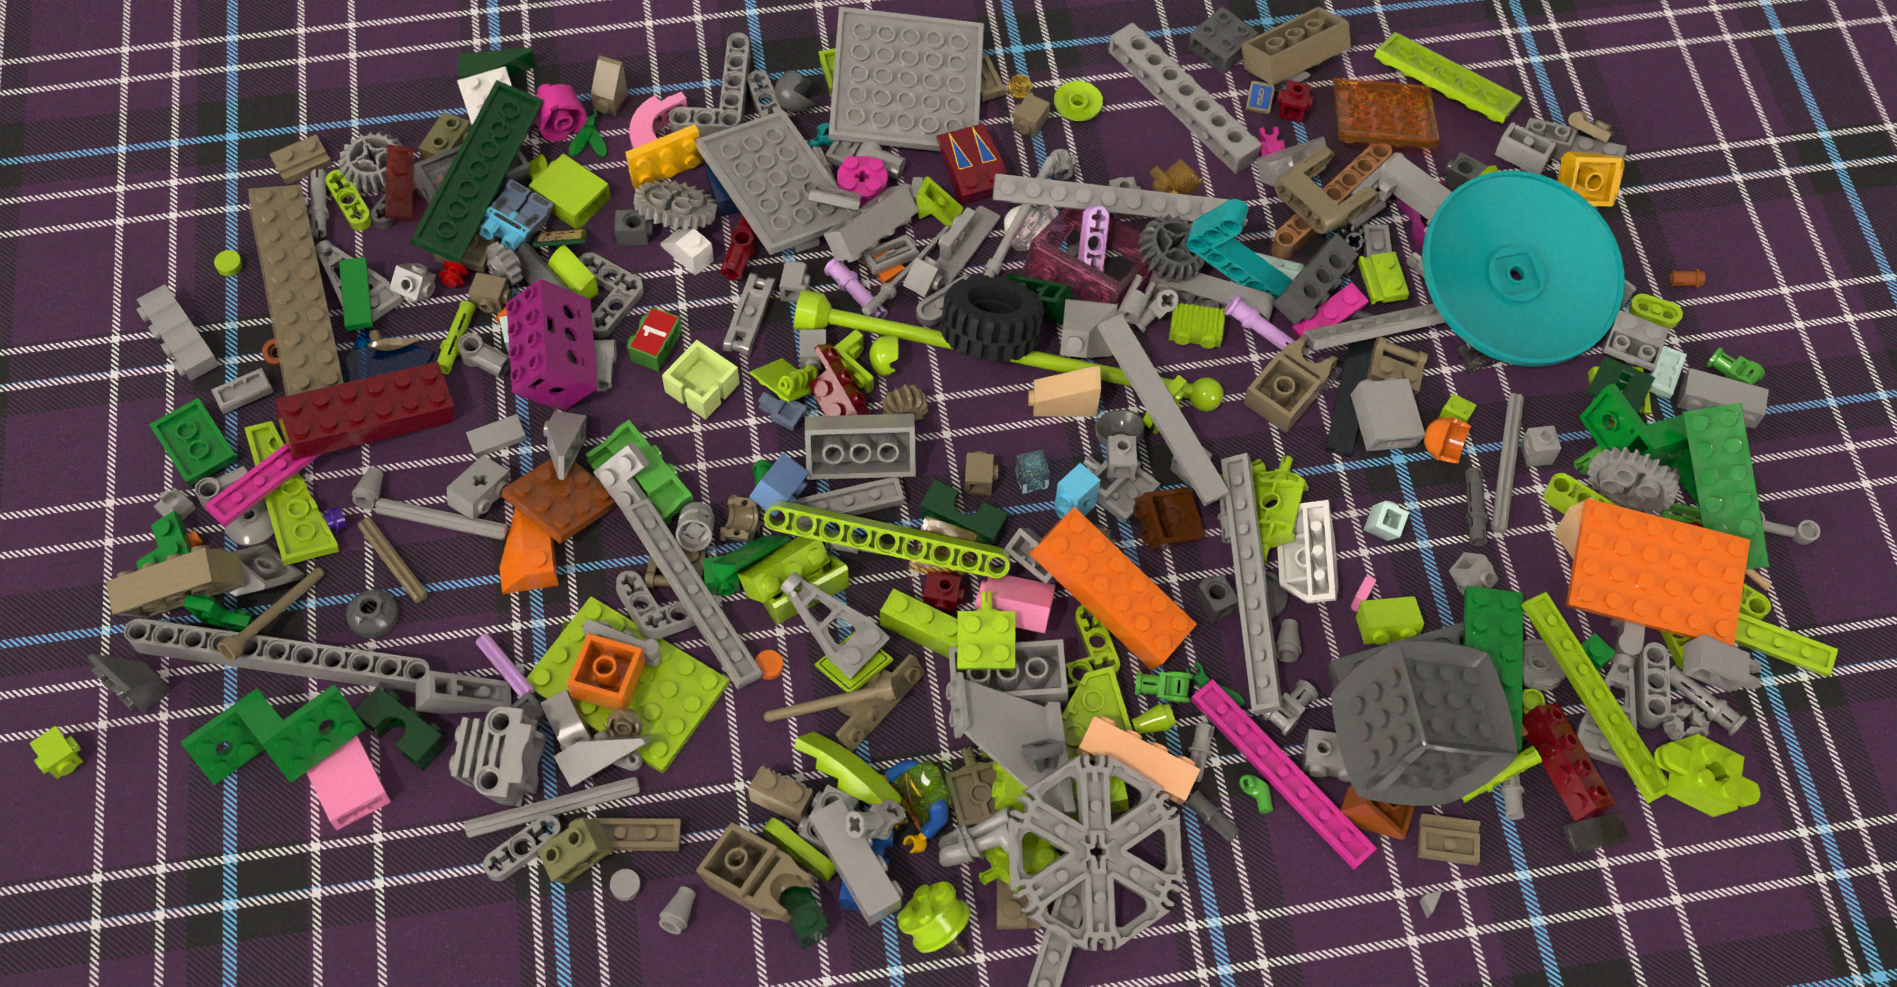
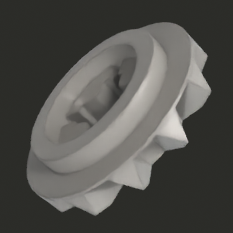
M1684 701L1679 704H1672L1670 713L1662 721L1666 734L1674 742L1695 734L1706 738L1710 733L1708 731L1710 722L1705 718V711L1698 710L1695 704H1685ZM1689 716L1690 724L1693 726H1690L1684 732L1685 727L1682 720Z

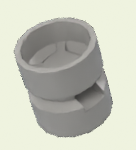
M700 502L689 503L681 509L676 529V540L681 547L689 551H700L710 544L715 522L712 509Z

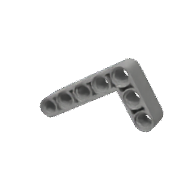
M734 33L728 37L719 109L676 107L669 113L671 133L695 124L701 138L743 124L748 86L747 77L749 75L751 59L747 35Z

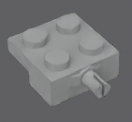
M1089 455L1083 462V465L1092 470L1093 474L1100 479L1097 503L1126 524L1134 515L1135 499L1145 492L1158 491L1161 483L1140 468L1141 462L1138 460L1134 478H1107V460L1100 464Z

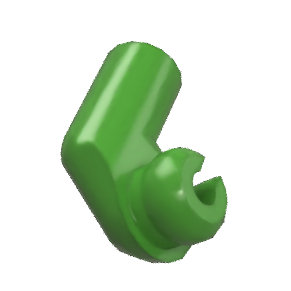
M1247 774L1242 776L1239 785L1245 793L1257 799L1259 813L1266 814L1272 812L1274 809L1268 784L1253 775Z

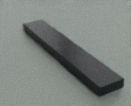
M1377 337L1348 343L1326 442V452L1350 458L1352 456L1359 423L1351 399V393L1361 381L1367 380L1372 350Z

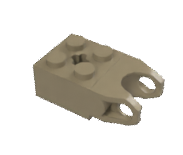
M1305 336L1285 346L1280 353H1277L1247 388L1244 405L1285 433L1292 428L1323 391L1327 378L1338 359L1332 355L1320 363L1308 362L1301 353L1308 340Z
M733 822L729 824L696 869L707 886L763 918L781 920L787 923L791 916L787 913L786 909L779 905L781 894L793 886L812 888L815 884L813 878L799 868L790 855Z

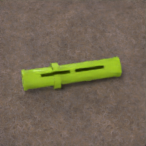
M469 301L460 302L446 340H443L440 345L441 352L437 361L443 374L451 372L456 356L460 355L459 340L466 334L473 313L476 310V306ZM461 320H463L459 332H457ZM452 342H454L450 354H448Z
M1533 745L1525 749L1501 773L1484 786L1462 797V801L1466 803L1486 791L1489 793L1494 790L1493 787L1541 763L1542 759Z

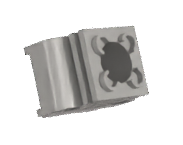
M496 707L487 714L485 722L476 718L472 721L467 717H462L461 725H458L455 732L456 752L451 756L449 763L451 776L467 786H475L479 793L498 804L521 807L523 806L525 793H537L539 782L538 763L544 752L547 736L536 731L538 720L530 719L524 714V710L520 708Z

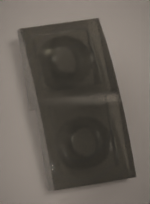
M1621 813L1562 825L1571 854L1592 851L1630 841Z

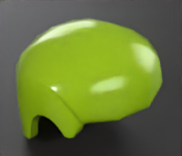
M897 335L878 337L870 348L869 357L871 365L880 376H890L891 373L895 372V369L890 367V363L898 359Z

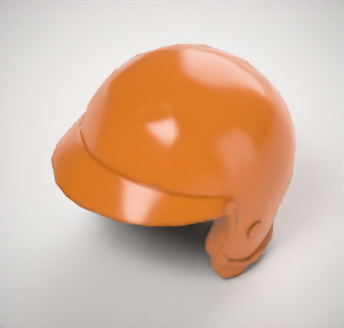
M1451 416L1438 418L1431 422L1425 431V448L1438 461L1459 464L1466 437L1472 426Z

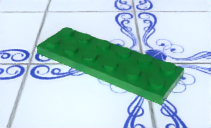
M1742 402L1683 412L1703 528L1750 539L1746 570L1769 567Z
M1467 585L1464 590L1463 646L1488 653L1508 702L1515 732L1517 752L1519 754L1522 750L1523 608L1521 605L1523 604V593Z

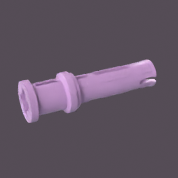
M833 258L825 266L824 273L827 276H831L838 283V288L842 291H847L862 308L874 298L858 281L857 273L847 268L844 260L836 261ZM880 305L870 316L884 319L888 311Z
M1238 294L1229 301L1223 311L1225 315L1230 314L1239 320L1242 327L1252 328L1281 350L1287 346L1286 343L1289 345L1296 341L1260 316L1258 308H1252L1240 299L1241 296Z

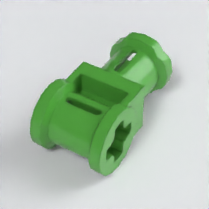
M1721 347L1717 349L1706 365L1723 373L1725 378L1751 385L1761 380L1765 374L1764 369L1758 363L1748 361L1742 356L1735 360L1724 353Z
M1137 670L1135 696H1139L1141 693L1158 695V699H1164L1169 702L1190 703L1191 699L1188 697L1189 682L1193 679V674L1160 672V675L1143 674L1141 670ZM1180 681V682H1181V684H1180V693L1178 694V693H1177V688H1178V682ZM1144 683L1157 684V685H1156V686H1155V685H1145Z

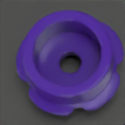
M338 506L332 509L327 507V514L323 515V519H325L330 530L334 529L338 533L339 529L346 527L344 516Z

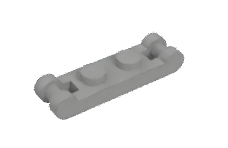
M750 273L725 337L723 351L732 352L734 350L741 352V355L750 356L771 294L775 290L776 279L770 277L763 279L759 278L757 274ZM740 336L745 338L743 342L737 341L736 337Z

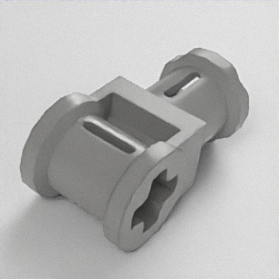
M1156 283L1157 286L1138 323L1135 324L1143 333L1146 331L1145 327L1154 318L1158 317L1160 319L1166 312L1172 311L1178 305L1177 293L1165 283Z
M1300 679L1290 695L1285 693L1282 696L1283 709L1265 713L1263 719L1271 721L1282 730V735L1286 737L1300 721L1306 710L1305 707L1310 701H1315L1319 694L1309 682Z
M886 799L881 804L872 805L868 812L852 811L848 813L845 818V828L852 838H861L867 834L870 839L879 838L886 840L891 836L892 828L895 824L904 819L905 812L897 802Z

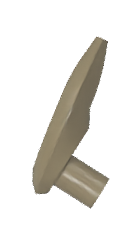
M373 330L369 333L371 342L367 346L379 351L396 350L419 341V336L410 338H381L379 331Z

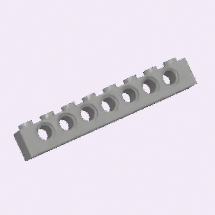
M1132 22L1111 35L1109 53L1235 174L1257 161L1256 158L1259 157L1261 149L1258 139L1245 130L1238 120H1235L1222 105L1218 104L1207 90L1202 89L1191 75L1184 72L1177 62L1164 53L1162 48L1155 44L1142 29H1139Z

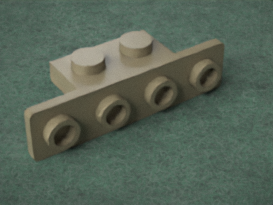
M908 655L893 673L882 669L858 689L874 687L876 683L880 682V679L893 676L898 688V699L885 701L884 699L873 698L838 706L842 713L851 717L836 733L844 748L853 752L924 675V670L914 655Z

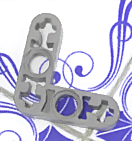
M585 253L579 257V260L584 265H592L594 263L595 268L588 266L587 269L595 276L597 285L611 292L592 314L593 336L596 338H606L612 334L644 294L643 283L637 276L595 253ZM609 273L618 275L613 281H606L604 279L605 275ZM613 303L623 304V308L619 311L609 309ZM605 322V325H606L605 327H604V326H599L598 328L596 327V324L602 325V324Z
M624 571L617 576L616 592L644 638L657 640L696 626L680 601L659 608L638 573ZM629 585H630V586L634 585V586H633V592H634V593H632V594H631L632 590H631V588L629 587ZM643 601L648 604V607L637 609L633 604ZM679 612L683 613L686 618L678 621L673 619L671 615Z

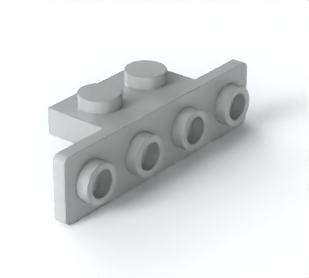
M981 205L975 211L967 207L961 215L958 214L955 217L948 233L944 232L938 242L940 257L937 261L940 262L938 267L945 270L943 287L957 278L1000 221L999 214Z

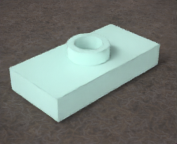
M1663 346L1654 372L1651 371L1650 373L1655 379L1649 391L1670 399L1687 354Z

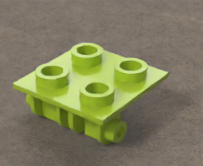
M781 358L754 369L749 374L756 378L760 384L767 386L775 392L780 399L790 403L812 393L808 384L818 377L819 370L813 365L806 366L804 370L796 369Z

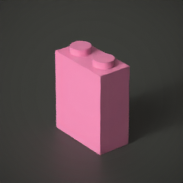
M1009 575L1001 578L988 577L987 581L982 580L975 608L981 609V592L986 591V603L987 591L993 592L992 609L1015 611L1016 628L1045 633L1056 585Z
M357 735L306 772L329 821L336 830L391 803Z

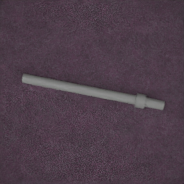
M1048 156L1036 178H1048L1056 163L1053 157ZM1022 204L996 253L992 259L988 260L984 267L986 270L984 275L994 277L999 274L1003 266L1001 263L1033 205Z

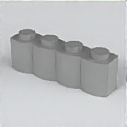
M165 284L136 299L140 305L136 309L144 323L147 321L151 322L152 325L148 328L155 339H162L164 341L160 346L168 358L174 356L176 361L172 364L181 377L186 374L188 379L192 381L219 366L213 353Z

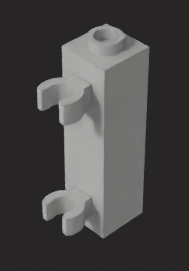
M1400 154L1392 160H1386L1380 168L1381 176L1378 183L1380 184L1379 189L1381 191L1378 192L1380 194L1379 199L1385 202L1391 194H1394L1428 219V225L1438 207L1452 193Z

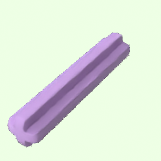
M487 633L482 634L476 640V645L520 697L524 696L528 691L534 694L535 690L496 642Z

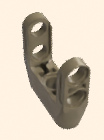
M1326 145L1294 164L1275 183V191L1279 198L1319 234L1345 226L1370 209L1380 197V194L1373 187H1364L1338 205L1318 187L1311 178L1325 170L1326 165L1334 156V152Z

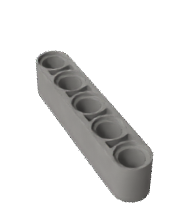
M1153 270L1148 283H1165L1177 293L1178 303L1208 306L1215 309H1225L1229 301L1238 294L1241 296L1240 299L1252 308H1258L1259 315L1267 321L1270 320L1274 308L1273 302L1275 298L1269 293L1199 272L1186 281L1181 279L1175 283L1172 278L1166 282L1163 275L1156 278L1157 272ZM1229 314V315H1225L1226 317H1229V318H1232V319H1236V318H1234V317H1233L1232 315H1230V314Z

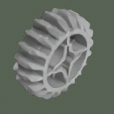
M370 131L367 136H363L360 133V137L357 140L351 138V145H344V151L340 152L339 167L342 177L346 176L345 179L348 185L352 181L353 186L358 192L364 190L368 195L371 190H374L378 194L381 189L387 191L389 186L399 176L403 175V171L408 169L409 159L405 147H403L398 138H393L390 133L384 136L381 131L377 135Z

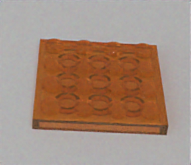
M1333 78L1332 94L1338 140L1348 143L1365 142L1372 145L1413 146L1421 149L1438 148L1439 134L1431 89L1425 85Z

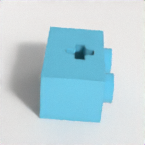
M1081 463L1057 485L1054 509L1060 518L1073 507L1085 516L1096 506L1100 479Z

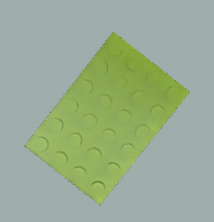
M590 596L527 676L526 680L534 688V694L544 701L565 689L569 691L567 682L585 641L582 627L587 619L595 622L597 620L604 621L612 629L620 632L624 630L629 631L642 641L648 639L641 635L633 621ZM660 638L656 641L659 644L662 660L657 666L645 664L628 708L634 710L641 718L642 731L640 735H651L653 739L635 751L640 753L644 763L664 774L729 686L730 682L725 676ZM573 699L580 717L585 720L588 728L596 733L607 729V717L614 710Z

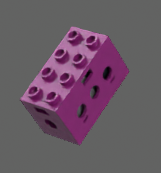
M539 278L506 303L512 393L564 412L598 389L590 299Z

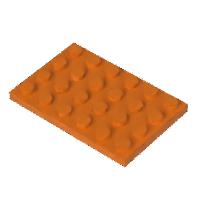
M1587 498L1583 503L1565 606L1695 639L1700 635H1709L1714 637L1715 640L1734 646L1750 539Z

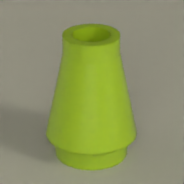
M1159 703L1140 716L1131 719L1134 730L1138 734L1170 730V727L1176 725L1168 703L1164 705Z

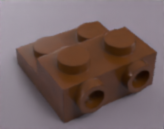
M1190 487L1145 492L1135 499L1133 512L1135 517L1141 520L1143 526L1141 538L1144 544H1148L1150 551L1169 549L1178 544L1199 542L1206 538Z

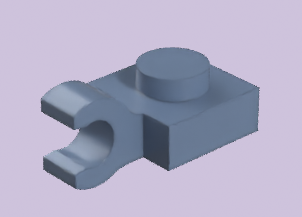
M763 392L758 400L761 403L758 408L765 413H771L770 420L793 432L807 412V406L795 400L790 403L782 399L779 401Z

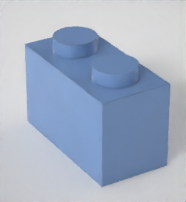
M782 453L755 487L749 498L765 510L777 500L793 503L807 484L803 480L809 472ZM780 510L772 511V515L776 517Z

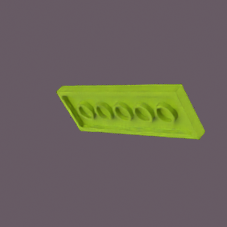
M1396 32L1377 48L1374 55L1384 65L1400 70L1405 76L1416 78L1426 87L1439 90L1446 97L1464 103L1467 108L1477 110L1495 122L1503 123L1519 106L1523 98Z

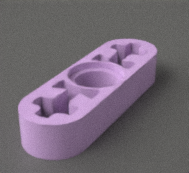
M1089 206L1083 213L1077 272L1085 280H1097L1103 273L1109 213L1102 206ZM1092 215H1100V220H1092ZM1090 228L1099 229V232L1090 231ZM1092 236L1098 239V246L1095 250H1090L1088 247V240ZM1087 254L1096 255V258L1087 257ZM1086 266H1094V271H1086Z

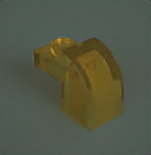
M1181 158L1166 172L1158 166L1149 172L1155 178L1151 187L1157 192L1190 195L1203 183L1202 179L1190 165Z

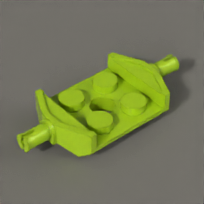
M1290 456L1281 457L1279 469L1260 472L1253 478L1264 564L1267 561L1269 549L1295 541L1296 536L1293 529L1303 490L1308 491L1309 488L1302 477L1290 472L1293 458ZM1271 500L1278 501L1277 504L1271 508L1265 507V505L1268 504Z

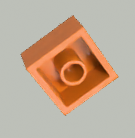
M587 633L567 682L571 698L612 710L628 708L646 664L642 648Z

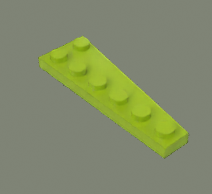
M272 421L244 427L255 466L284 445ZM299 472L264 498L284 566L339 552L337 541L319 512L315 500L312 499Z

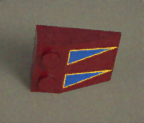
M984 123L937 135V142L957 202L960 205L993 197L995 174L1007 175V172Z

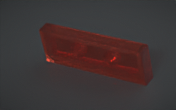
M390 144L386 147L385 219L412 220L414 147Z

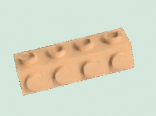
M1094 716L1076 753L1080 755L1089 754V759L1096 762L1095 755H1109L1163 787L1164 790H1161L1158 794L1168 793V799L1180 805L1186 801L1200 771L1199 768L1194 766V761L1184 756L1177 758L1169 754V750L1161 744L1153 742L1151 745L1141 740L1142 736L1135 731L1129 729L1123 731L1115 727L1116 723L1104 716L1097 718Z

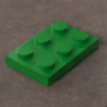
M199 398L149 424L188 487L238 460Z

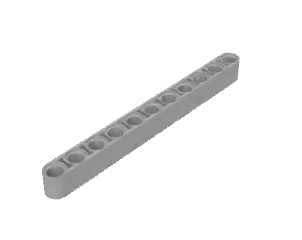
M148 619L131 620L124 628L125 638L137 652L142 654L372 687L378 686L380 688L416 693V683L420 680L414 679V677L419 673L426 674L428 671H431L428 663L420 658L255 635L247 641L243 653L234 661H229L221 655L217 644L226 636L238 635L239 632ZM146 633L142 638L137 639L141 634ZM173 637L170 642L165 643L167 639ZM201 641L199 645L192 647L196 642ZM257 649L253 654L247 655L251 650ZM285 653L281 658L275 659L278 654ZM313 657L309 662L303 663L306 658ZM341 661L337 666L330 667L334 662ZM369 665L365 670L358 671L361 666ZM397 669L395 673L386 675L389 670Z

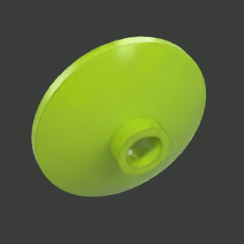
M1084 81L1067 82L1057 89L1054 96L1056 110L1063 117L1073 121H1085L1095 117L1100 112L1103 104L1100 91L1094 85Z

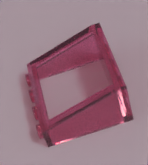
M1065 208L1031 240L1021 276L1068 284L1076 300L1118 304V311L1135 275L1142 276L1141 285L1151 272L1148 271L1149 264L1142 263L1144 256L1138 254L1141 248L1138 246L1141 233L1109 216L1106 247L1137 263L1129 274L1119 282L1059 249L1073 229L1081 233L1084 210ZM1093 214L1092 220H1100V215ZM1090 228V231L1099 232V229Z

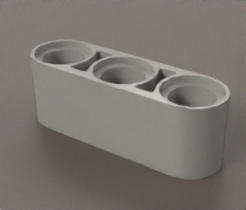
M1657 642L1647 644L1635 659L1636 717L1642 726L1649 729L1658 727L1671 710L1669 653L1665 646ZM1648 657L1653 658V659L1655 660V662H1652L1651 660H1649ZM1648 682L1653 683L1657 689L1650 686ZM1649 708L1654 709L1658 715L1652 713Z

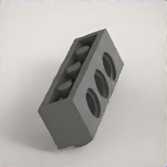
M1338 233L1323 244L1273 304L1294 325L1302 319L1305 321L1309 320L1317 311L1314 307L1316 305L1320 306L1330 296L1327 293L1328 290L1333 291L1342 282L1340 276H1346L1354 268L1355 265L1352 262L1359 254Z

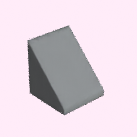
M1442 890L1424 895L1421 898L1420 904L1427 918L1434 912Z

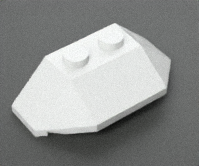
M1329 501L1301 503L1293 529L1296 536L1295 541L1277 546L1280 587L1306 603L1334 601L1337 599L1339 586L1335 536Z

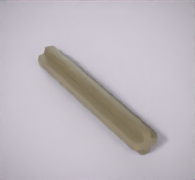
M366 517L358 523L360 531L413 601L421 603L428 597L426 590L373 520Z

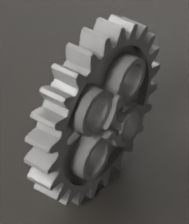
M654 180L653 184L650 182H646L645 185L640 184L639 188H636L633 201L634 209L639 210V215H646V220L654 219V224L661 222L664 223V227L672 225L674 229L682 227L687 230L688 227L696 230L697 226L705 228L706 224L711 225V222L715 220L717 209L716 200L711 199L710 194H704L705 190H696V186L688 187L687 183L678 184L675 180L673 183L667 180H663V183Z
M1613 447L1612 452L1604 449L1603 453L1598 452L1596 457H1593L1587 471V475H1589L1588 482L1593 483L1592 489L1600 490L1598 494L1608 497V500L1614 501L1620 507L1624 506L1640 512L1644 510L1647 514L1651 515L1653 510L1658 514L1662 512V509L1667 511L1670 505L1674 504L1679 491L1677 487L1679 482L1673 480L1675 474L1667 472L1669 467L1658 465L1659 459L1650 460V454L1648 453L1641 456L1637 449L1634 453H1630L1627 447H1624L1622 452L1616 447Z

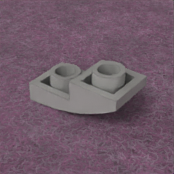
M565 689L541 703L560 745L573 738H576L577 742L586 738H592L587 724L580 717L569 691Z

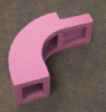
M682 92L669 96L662 101H659L654 95L640 105L630 123L632 149L656 140L657 132L664 125L670 123L669 113L672 109L687 107V100Z

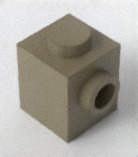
M1028 93L1023 102L1017 104L1012 112V118H1014L1013 129L1035 139L1049 118L1050 103Z
M476 273L468 293L471 303L476 306V309H481L484 312L500 313L505 308L506 303L512 299V290L509 289L507 278Z
M982 451L967 453L964 494L991 496L992 481H998V465H993L994 454H987Z

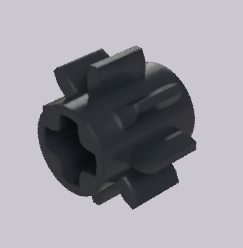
M1351 223L1347 224V228H1339L1338 234L1355 251L1362 252L1361 246L1367 242L1361 236L1364 230L1359 227L1355 229V226Z

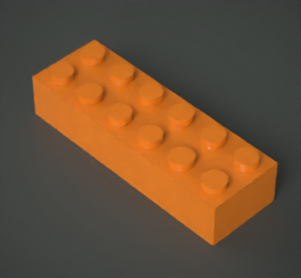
M1075 507L1068 511L1029 553L1150 670L1162 665L1197 625Z

